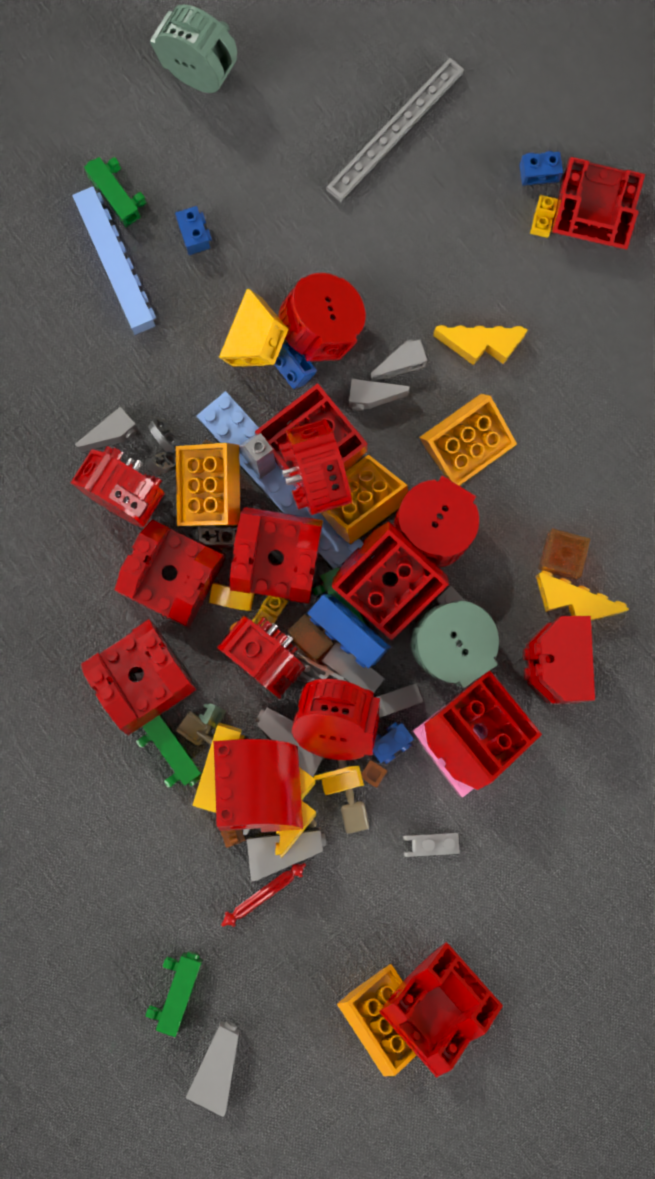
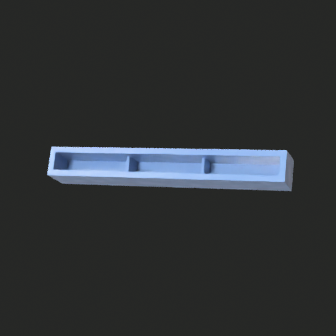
M90 187L73 194L74 201L134 335L155 327L153 320L156 319L154 311L152 308L148 309L146 305L149 301L145 291L140 292L138 287L141 286L137 274L133 275L131 272L134 267L130 258L126 259L123 254L126 253L123 242H118L116 238L119 234L115 225L111 226L109 220H112L108 209H103L101 205L104 204V200L100 192L96 193L94 187Z

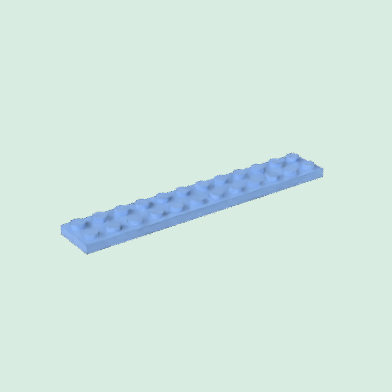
M226 391L197 415L199 421L219 443H231L240 446L254 436L255 431L259 428ZM239 452L240 466L282 513L323 520L318 553L333 569L341 567L358 547L361 548L363 546V542L360 539H357L351 545L336 533L321 513L311 515L307 507L298 510L292 495V490H296L293 484H286V478L288 477L283 476L282 470L276 462V468L260 479Z

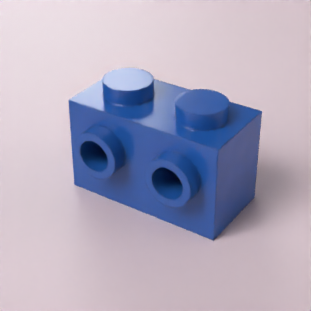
M560 152L528 153L522 156L519 164L522 186L556 183L560 181L563 174Z
M197 206L176 212L175 215L188 255L210 249L209 241H212L209 229L205 230L203 224H206L203 212L199 213Z
M288 343L282 345L274 365L293 390L306 385L317 370L310 361H306L305 354L298 353Z
M395 722L386 729L388 732L381 737L378 734L376 736L373 754L379 763L383 761L385 764L389 763L395 758L394 754L397 751L401 750L404 752L412 746L410 742L414 739L403 723L398 725Z

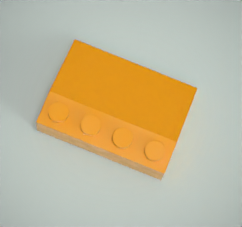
M485 394L478 395L419 437L427 452L446 478L459 486L517 445L492 397Z
M216 443L176 446L177 526L238 525L240 519L239 445Z
M367 455L346 471L352 503L321 512L336 533L350 545L396 511L408 493V485L370 455Z
M392 964L376 973L337 1003L383 1076L397 1075L417 1056L379 1013L390 996L403 982Z

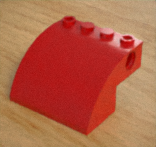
M575 157L568 158L558 196L552 233L627 250L639 210L635 209L646 174L590 163L587 160Z
M266 739L213 741L216 823L220 831L261 828V832L303 829L297 745Z
M446 942L429 955L400 984L379 1013L437 1078L454 1068L470 1041L486 1034L503 1005Z

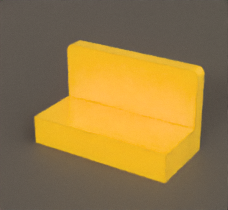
M359 766L345 767L314 776L315 780H322L325 795L364 786Z

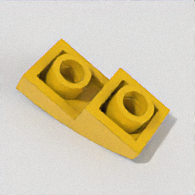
M544 195L539 196L530 234L545 238L549 237L558 199Z
M213 583L209 603L251 611L254 593L230 591V586Z
M267 596L252 622L257 625L263 617L266 620L262 625L266 621L271 624L275 623L288 601L284 598Z

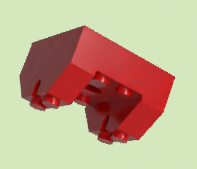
M318 383L255 431V435L261 433L273 448L275 462L282 471L294 467L292 461L285 463L279 448L280 443L288 442L285 431L326 419L331 427L345 471L351 468L367 452L368 443ZM299 482L293 484L296 489L300 487Z
M244 507L240 514L235 536L234 558L230 572V591L248 594L255 593L309 604L323 520ZM273 550H278L282 552L284 560L280 564L271 563L268 559V554Z
M152 519L139 533L132 547V554L128 555L119 572L115 591L189 629L225 561L224 555ZM166 566H174L177 569V577L174 580L167 581L163 578L162 571Z
M390 522L377 528L364 541L361 548L358 547L346 559L333 577L332 588L391 640L449 585L447 574L411 544ZM386 572H394L398 576V581L396 584L389 586L383 583L382 576Z
M561 616L553 623L544 625L526 644V648H523V660L527 661V668H524V680H527V685L547 704H576L595 701L591 616Z
M150 619L133 629L132 633L100 654L97 653L81 663L83 674L91 688L96 691L97 694L95 695L118 728L128 736L196 691V688L158 628ZM140 668L143 669V678L139 682H132L129 678L130 672L134 673Z
M491 671L473 681L424 723L427 744L430 750L438 759L442 758L445 761L444 767L455 780L476 790L492 783L542 735ZM479 724L484 729L482 733L485 735L484 739H480L473 731L474 725Z

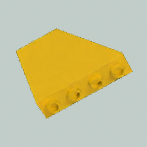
M247 289L219 356V358L233 367L274 365L288 332V328L266 301L250 289Z

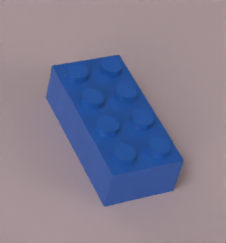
M333 594L322 595L308 612L311 616L310 620L318 627L321 625L326 630L325 634L330 639H336L340 642L341 649L347 654L352 653L356 657L355 661L363 668L367 667L369 669L375 666L391 648Z

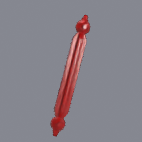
M293 864L291 870L285 871L235 908L233 913L225 912L224 921L221 923L222 927L227 925L235 927L236 919L243 918L291 883L295 876L303 877L302 873L306 864Z

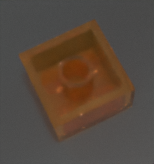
M552 528L547 533L538 570L548 571L573 580L582 577L591 539Z
M304 614L287 631V634L293 638V641L314 662H317L332 648V639L325 634L326 630L322 632L310 620L311 616L307 617Z

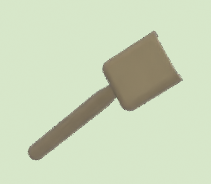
M189 711L176 731L195 745H200L203 740L210 745L212 744L213 737L207 735L211 726L201 722L197 715Z
M337 760L339 769L347 767L346 760ZM353 789L345 790L349 804L341 807V813L346 833L370 828L364 802L354 801Z

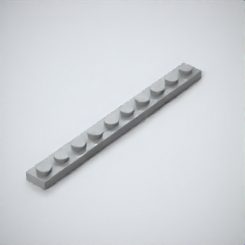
M449 58L327 186V191L341 202L463 74L464 69Z

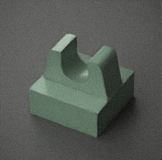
M211 703L204 704L203 707L207 708L204 715L199 714L201 722L217 728L226 710Z

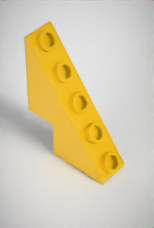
M445 325L436 326L433 336L472 365L478 361L485 351L504 364L525 337L528 329L522 326H515L513 328H504L503 326H495L493 328L475 326L474 328H466V326L460 325L455 328H447Z
M542 570L541 573L536 575L545 612L568 606L571 616H591V620L629 610L623 602L610 601L608 596L597 593L596 595L589 592L590 589L584 586L576 587L571 585L572 582L567 579L560 578L559 580L554 578L553 574L548 571Z
M300 767L303 829L276 831V834H280V843L276 842L275 855H280L281 859L316 816V811L302 801L316 784L315 779Z

